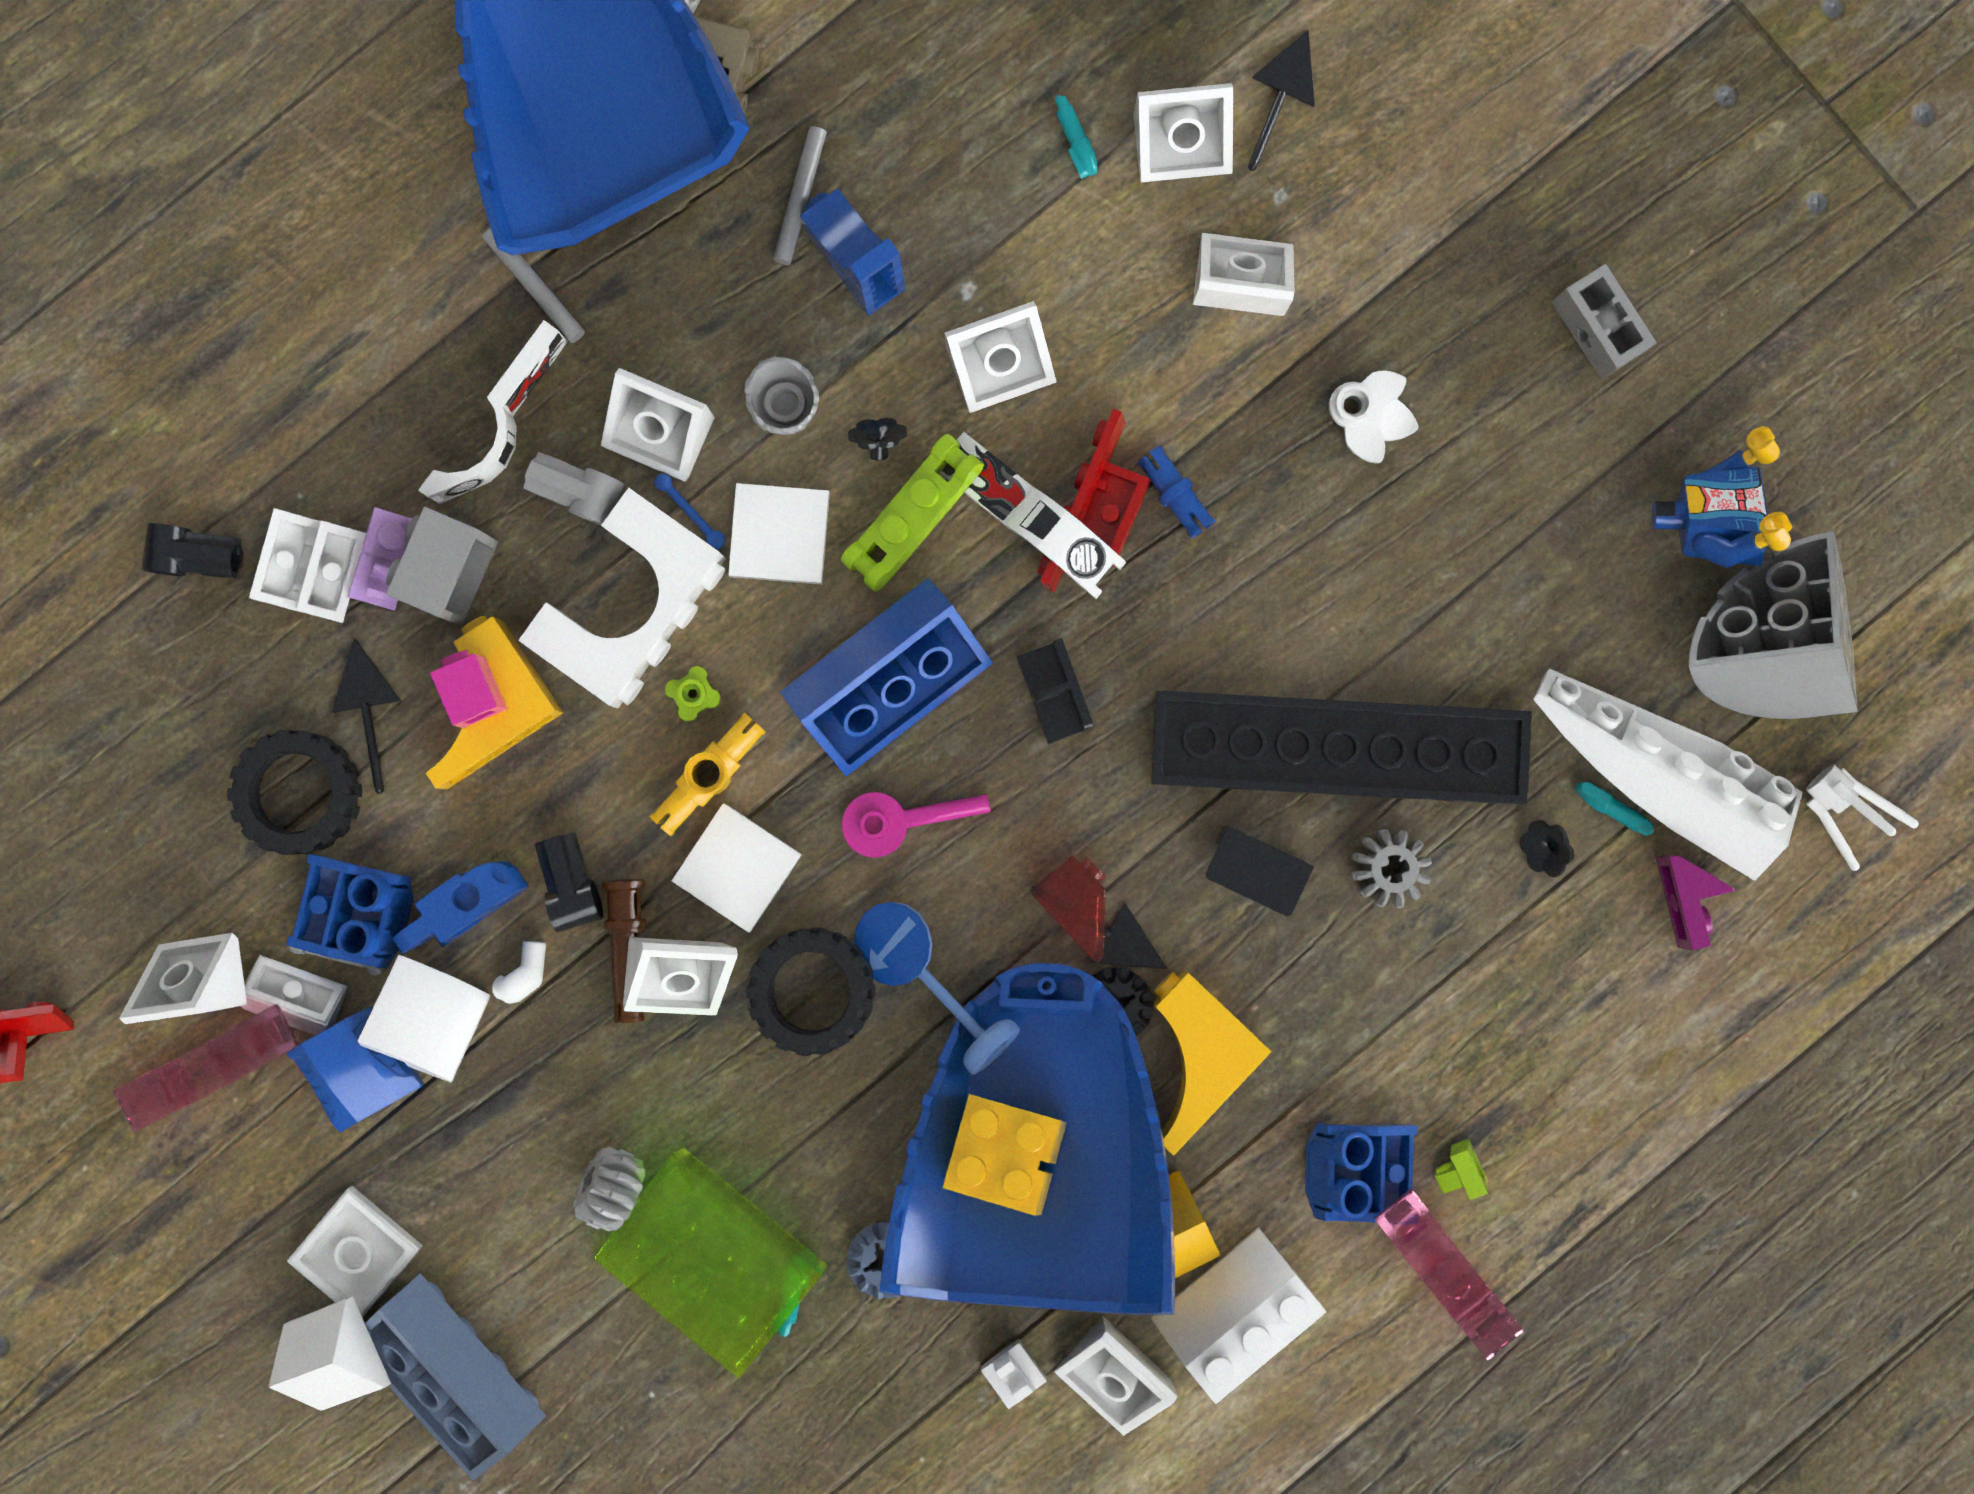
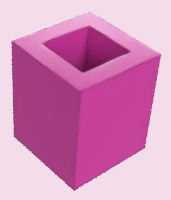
M467 650L460 651L442 659L440 662L443 667L430 672L452 726L465 728L507 710L488 662L483 656L477 654L469 655Z

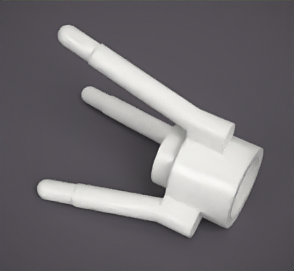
M1835 764L1830 765L1818 774L1806 788V791L1813 797L1806 805L1818 815L1842 857H1844L1853 871H1857L1860 868L1859 863L1827 810L1832 808L1839 814L1852 805L1887 835L1894 836L1896 829L1858 796L1860 795L1909 827L1917 828L1919 825L1918 821L1905 811L1855 780L1844 768L1840 770Z

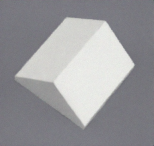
M1232 83L1137 93L1133 116L1141 182L1232 174Z
M1202 233L1193 305L1284 316L1293 301L1295 292L1293 244Z
M1034 301L945 332L946 349L970 413L1057 382Z
M619 368L615 372L601 446L686 482L715 417L706 404Z
M233 933L159 944L119 1019L124 1024L247 1005L238 938Z
M629 937L623 999L624 1011L717 1015L738 956L737 948L721 942Z
M353 1296L293 1319L283 1325L269 1388L322 1411L383 1389L391 1384Z
M1103 1316L1054 1371L1123 1436L1174 1404L1178 1397L1172 1379Z

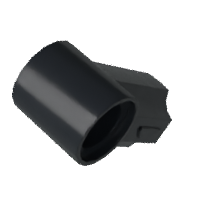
M148 523L141 570L171 576H186V573L236 579L243 564L244 552L241 546V539L193 533L191 529Z
M576 833L560 835L535 843L548 891L545 893L546 910L554 930L558 933L602 920L604 917L601 898L594 881L588 878Z

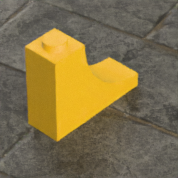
M480 616L472 620L461 629L464 635L453 643L458 652L467 650L469 655L477 654L486 658L507 710L468 727L461 728L451 749L434 767L426 772V775L436 789L448 790L564 713L504 621L494 616L489 619L486 616Z
M1185 970L1179 976L1171 972L1154 990L1158 998L1153 1002V1005L1161 1012L1174 1033L1181 1057L1182 1073L1179 1096L1169 1120L1161 1130L1164 1147L1173 1156L1272 1052Z

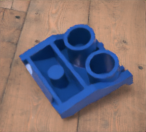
M309 854L307 863H310V868L293 936H288L286 945L326 957L356 962L376 968H388L399 951L392 938L407 927L414 900L410 876L373 869L327 856Z
M370 1006L340 1021L286 1053L290 1059L295 1061L308 1080L328 1118L339 1133L424 1086L416 1069L408 1067L403 1061L360 1046L358 1043V1039L374 1006Z
M1317 1123L1306 1143L1305 1193L1314 1218L1322 1221L1374 1223L1416 1221V1211L1412 1210L1413 1142L1414 1135H1418V1126L1399 1123L1360 1125Z

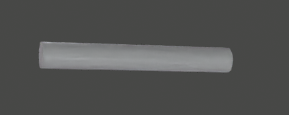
M809 127L774 252L773 260L784 265L791 264L802 225L800 215L805 212L804 207L808 203L827 131L820 127Z
M489 228L482 236L485 242L570 343L578 341L585 334L584 329L520 254L510 255L497 249L491 228Z

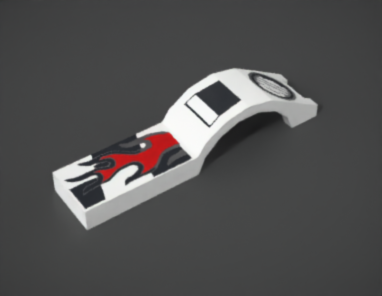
M543 320L487 396L495 410L498 429L494 445L483 461L466 471L445 473L433 470L420 487L419 491L441 504L491 482L507 467L516 448L517 426L513 416L568 342L556 328Z
M963 432L957 439L960 442L959 449L967 456L973 454L984 464L981 473L964 494L1008 529L1031 543L1059 566L1080 587L1097 599L1102 593L1101 589L1096 586L1097 582L1112 564L1121 570L1126 564L1125 560L1062 506L1038 489H1035ZM947 464L940 474L949 481L954 475L955 469Z

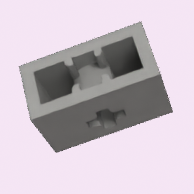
M1606 264L1567 287L1551 302L1601 380L1639 357L1657 343Z

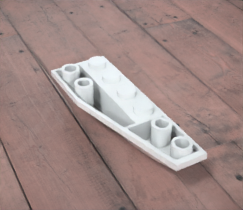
M1548 669L1533 700L1563 736L1598 772L1634 803L1668 828L1754 881L1788 847L1803 793L1795 788L1789 780L1781 776H1775L1754 763L1746 754L1734 751L1719 741L1552 669Z

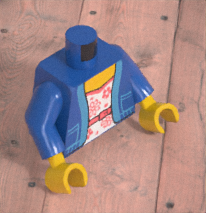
M1761 426L1752 430L1746 439L1747 446L1749 447V450L1746 452L1738 450L1718 465L1699 474H1690L1684 477L1678 501H1654L1651 513L1652 529L1679 530L1681 552L1684 555L1706 559L1724 568L1732 567L1736 564L1761 566L1767 546L1774 551L1787 549L1791 542L1788 532L1791 530L1792 525L1787 515L1783 512L1767 514L1760 467L1753 466V463L1756 461L1761 464L1773 463L1779 456L1780 449L1774 440L1775 436L1770 428Z

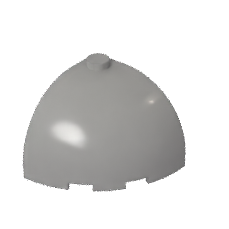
M1834 531L1790 542L1788 548L1783 551L1772 550L1773 557L1763 561L1761 566H1756L1749 571L1744 567L1717 592L1718 600L1707 616H1701L1697 624L1689 653V669L1692 678L1705 696L1730 710L1764 718L1797 719L1858 712L1850 619L1843 572Z

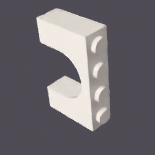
M629 487L601 526L644 556L654 569L658 580L659 596L656 608L650 619L632 634L619 638H604L592 634L556 607L545 603L518 640L606 704L617 709L622 703L629 705L636 698L644 685V682L639 679L650 664L656 667L664 659L671 647L667 640L677 626L684 629L692 620L698 610V606L694 602L704 588L711 591L720 581L725 572V568L721 565L726 559L715 548Z

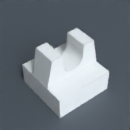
M1017 1339L981 1366V1372L1008 1409L1047 1382L1046 1375L1020 1339Z

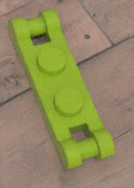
M945 434L935 443L928 458L859 540L851 544L841 557V562L851 571L858 570L865 577L864 583L874 592L881 590L891 580L983 469L984 464L973 454L967 456L960 450V442L950 434ZM947 464L955 469V473L949 481L939 474ZM879 546L887 555L881 562L876 563L870 555Z

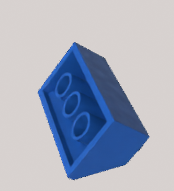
M927 578L781 690L780 693L800 722L843 774L848 776L992 665L993 662L953 605L934 583Z

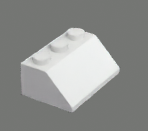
M1258 1227L1175 1296V1315H1152L1151 1320L1186 1369L1212 1401L1217 1404L1322 1317L1326 1310Z

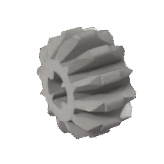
M1382 829L1378 831L1377 836L1379 846L1371 838L1365 837L1361 840V843L1369 854L1367 856L1361 853L1352 854L1351 859L1356 863L1364 864V870L1352 872L1350 874L1351 879L1367 880L1360 888L1359 894L1362 897H1368L1376 891L1374 898L1375 906L1384 907L1390 896L1391 903L1395 908H1403L1405 903L1404 893L1412 900H1418L1421 897L1419 890L1413 885L1415 882L1430 884L1431 878L1427 875L1419 874V867H1427L1432 864L1430 857H1415L1422 850L1424 844L1420 840H1415L1406 846L1408 840L1407 831L1398 830L1392 841L1389 831ZM1389 856H1392V862H1399L1400 870L1394 872V880L1391 882V876H1385L1381 872V867L1388 865Z
M608 1147L599 1150L595 1157L589 1161L588 1168L582 1174L581 1182L576 1188L577 1195L573 1201L575 1217L584 1221L586 1225L598 1230L599 1228L607 1231L619 1229L623 1225L624 1220L630 1218L631 1210L637 1204V1198L643 1189L642 1182L645 1178L643 1161L633 1157L634 1154L622 1149L617 1150Z

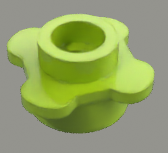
M694 666L690 668L688 675L679 680L672 679L666 684L665 693L668 697L674 699L679 707L678 715L684 721H693L697 718L698 713L708 708H716L720 703V693L712 689V686L707 681L708 673L702 667ZM692 689L697 691L695 698L689 697V691Z

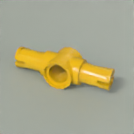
M744 712L741 718L718 743L712 741L702 753L695 754L688 760L684 773L675 782L678 787L654 813L650 814L649 817L656 824H662L670 815L667 821L660 827L670 836L675 833V830L698 805L704 807L715 794L721 793L728 787L731 782V776L741 766L738 761L766 733L759 724L755 723L745 734L747 729L755 722L748 714ZM706 761L716 763L720 772L719 779L710 787L702 786L697 779V769Z

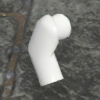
M523 941L520 966L505 977L498 976L493 982L492 992L497 999L509 1004L520 1002L541 985L546 953L545 942Z

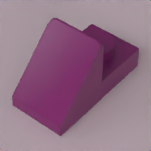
M1679 855L1655 857L1677 947L1696 950L1711 946L1708 934L1713 931L1712 920L1707 908L1701 906L1700 899L1734 892L1735 889Z

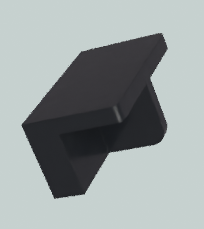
M1062 638L1054 640L1050 645L1017 656L1048 745L1088 731L1094 727Z
M1223 826L1215 842L1218 844V847L1205 872V877L1280 914L1291 916L1314 866L1230 826Z

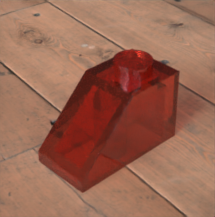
M1072 855L1032 895L1086 953L1099 964L1105 958L1106 890L1100 882L1106 876L1088 857L1079 862Z

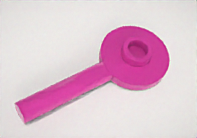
M871 792L860 795L848 805L842 819V831L846 842L854 851L866 857L877 858L894 852L904 841L907 828L989 813L991 810L987 794L904 810L901 804L893 797L884 793Z

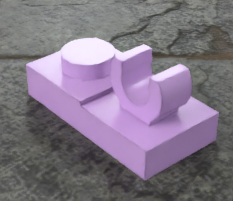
M376 507L373 508L349 590V598L395 611L398 600L386 595L389 585L386 584V578L393 562L396 559H401L408 544L405 540V535L412 518Z

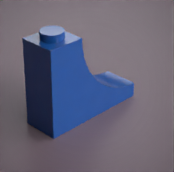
M838 188L829 195L826 192L816 195L805 205V212L800 215L804 229L868 317L905 291L900 253L889 238L883 241L868 227Z

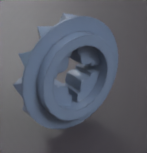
M889 1222L875 1223L862 1229L852 1240L847 1253L848 1275L852 1278L860 1292H865L877 1300L899 1297L879 1291L882 1268L873 1269L871 1267L866 1269L877 1258L876 1243L879 1242L881 1249H884L885 1252Z

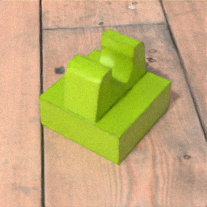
M1469 1138L1451 1145L1450 1158L1452 1161L1435 1168L1437 1174L1434 1177L1442 1194L1463 1187L1470 1200L1488 1194V1179Z

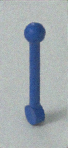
M658 474L654 479L656 489L665 491L706 535L707 544L716 550L723 548L726 542L723 533L713 531L672 486V479L668 474Z

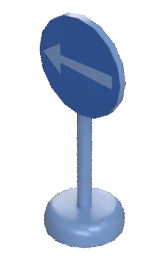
M892 901L875 905L863 914L856 927L854 944L862 950V956L866 962L870 963L873 971L872 978L882 984L897 986L910 983L918 977L976 1038L963 1057L964 1066L972 1075L985 1069L1010 1046L1020 1032V1028L1014 1021L1002 1019L984 1031L926 969L931 959L933 943L929 927L920 913L907 904Z

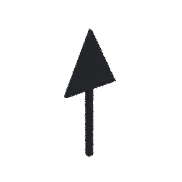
M1309 30L1252 77V79L1278 90L1249 161L1248 169L1250 171H1255L1286 95L1312 107L1315 106Z
M354 639L331 713L361 708L374 790L380 794L384 791L370 706L401 700L357 640Z
M1031 887L1033 895L1104 936L1090 963L1167 969L1126 904L1123 905L1109 929L1040 887Z

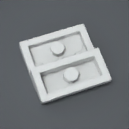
M274 508L249 598L343 623L350 599L348 597L366 533Z
M398 955L358 1039V1043L360 1046L403 1061L410 1068L452 1083L490 999V994L432 967Z

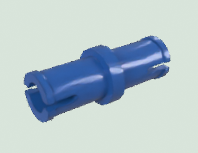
M1162 446L1156 447L1149 453L1160 466L1159 470H1157L1146 455L1138 461L1137 465L1144 471L1161 496L1158 500L1163 507H1170L1189 533V537L1193 539L1203 533L1192 518L1193 515L1197 517L1206 529L1215 523V519L1210 516L1191 490L1194 484L1189 477L1183 479L1165 454Z

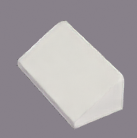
M260 955L244 982L247 1005L241 1007L252 1013L317 1035L335 1025L348 987Z

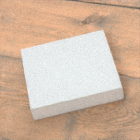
M736 483L728 576L732 578L822 585L830 499L829 490Z
M723 803L672 879V882L750 933L802 854L726 803Z
M351 1186L347 1188L287 1262L335 1303L353 1296L361 1316L364 1318L421 1250L423 1245L355 1187Z

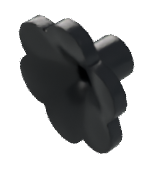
M882 418L877 421L870 419L862 420L856 424V428L848 431L849 441L858 443V446L862 449H870V458L876 461L887 459L889 456L888 448L898 445L899 440L907 436L906 426L897 424V421L892 418Z
M1536 820L1529 825L1528 833L1520 838V847L1527 854L1528 866L1535 872L1545 871L1551 877H1558L1565 872L1566 865L1574 860V850L1569 844L1566 831L1560 825L1550 826L1543 820Z

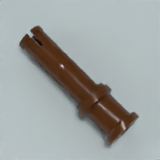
M622 879L602 882V889L607 891L608 919L604 921V929H606L607 934H611L615 1023H633L645 1020L644 1012L624 1011L623 1008L629 937L640 938V932H643L644 927H646V919L641 917L640 889L645 887L644 879Z

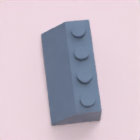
M421 1274L383 1305L365 1323L391 1382L388 1386L472 1481L508 1455L546 1417L545 1413L539 1408L538 1400L534 1394L528 1389L521 1387L508 1373L503 1359L497 1354L490 1352L476 1337V1331L472 1324L465 1318L459 1317L445 1302L444 1294L440 1288L434 1283L427 1281Z

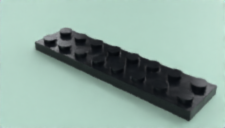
M1157 690L1155 693L1151 784L1528 805L1532 711Z

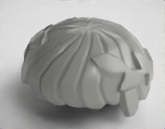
M773 356L758 362L745 382L744 392L746 394L748 411L752 415L754 422L764 431L767 430L777 435L794 434L802 431L814 418L813 416L818 408L819 392L809 370L798 361L785 357Z

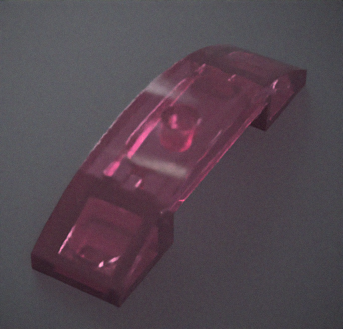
M275 1004L181 1057L113 1090V1093L135 1133L251 1074L285 1055L299 1044L280 1006Z
M1411 1188L1374 1218L1401 1255L1487 1360L1491 1359L1524 1331L1443 1231L1441 1225Z

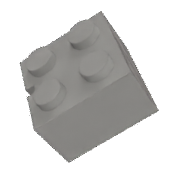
M424 506L421 515H415L408 525L405 540L408 544L402 558L396 559L388 571L386 584L389 585L386 595L462 626L499 541L472 526Z

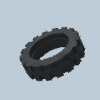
M281 730L273 735L260 737L255 741L257 744L252 748L247 747L240 754L241 762L238 766H233L229 778L233 779L232 788H227V799L232 801L234 810H231L230 813L234 822L241 824L243 828L241 833L248 840H254L258 843V847L269 852L274 851L283 855L311 854L315 851L329 848L335 844L334 841L338 837H344L351 828L348 825L352 819L357 818L360 811L357 802L358 797H362V784L357 783L356 776L360 775L355 763L350 762L347 757L349 754L343 747L334 744L332 739L323 735L299 730ZM303 754L314 758L323 765L330 778L332 797L328 810L318 824L304 831L291 832L278 828L269 821L261 807L259 789L264 773L274 761L285 755Z
M816 927L812 929H797L777 938L765 947L759 954L757 962L753 964L749 976H751L750 984L747 985L746 996L747 999H750L751 1008H749L750 1016L761 1027L758 1029L766 1039L771 1038L776 1042L775 1046L784 1051L791 1050L796 1052V1055L801 1056L827 1054L848 1043L860 1032L866 1020L870 1017L873 1009V998L876 993V987L872 979V967L862 956V950L856 944L853 945L850 941L846 940L847 937L843 934L833 933L825 928ZM804 952L822 953L835 960L845 972L850 987L849 1003L842 1017L833 1025L819 1030L801 1029L788 1022L778 1010L773 995L774 979L781 965L792 956Z

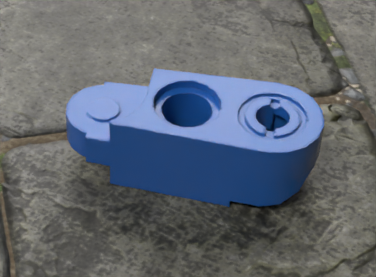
M508 861L484 863L474 867L469 872L458 873L414 904L421 917L401 930L392 940L402 955L413 951L433 937L437 939L443 948L515 899L529 885L518 868Z

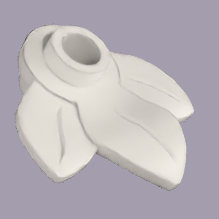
M1387 370L1376 371L1370 374L1362 383L1347 382L1340 385L1330 397L1329 412L1332 419L1344 428L1347 447L1362 460L1370 463H1381L1385 454V441L1400 440L1418 430L1419 425L1411 411L1397 399L1403 392L1407 381L1400 374ZM1346 399L1357 401L1359 412L1356 414L1346 412L1344 401Z

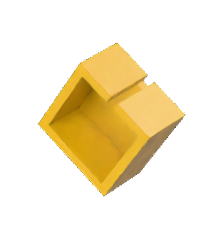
M969 1094L942 1188L1034 1216L1042 1215L1053 1173L1038 1169L1041 1161L1056 1164L1067 1122Z

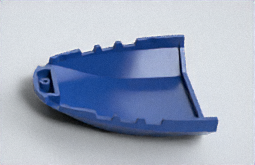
M455 0V30L462 37L464 64L458 65L459 75L466 82L469 104L468 108L463 109L464 118L472 126L476 152L471 153L482 201L498 250L510 255H518L576 245L730 163L750 129L723 66L685 0Z
M1033 963L1012 968L995 976V981L974 1000H969L964 1009L984 1031L999 1020L1011 1019L1018 1025L1020 1032L997 1059L979 1073L972 1075L965 1068L963 1057L976 1038L957 1019L938 1059L939 1067L930 1090L923 1097L921 1103L922 1112L914 1136L908 1142V1157L901 1183L897 1184L889 1221L879 1291L889 1295L946 1302L1127 1315H1175L1174 1225L1167 1158L1159 1115L1147 1068L1129 1017L1123 1006L1098 979L1068 965ZM969 1094L1067 1122L1056 1164L1041 1161L1038 1169L1053 1173L1042 1215L1034 1216L942 1188Z

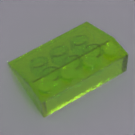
M684 1147L670 1156L638 1197L637 1204L631 1210L630 1218L624 1220L623 1225L616 1231H613L594 1257L595 1261L738 1379L799 1305L828 1266Z

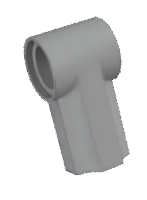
M538 452L529 464L525 474L523 489L569 508V512L601 526L617 504L625 484L590 468H586L584 471L567 462Z

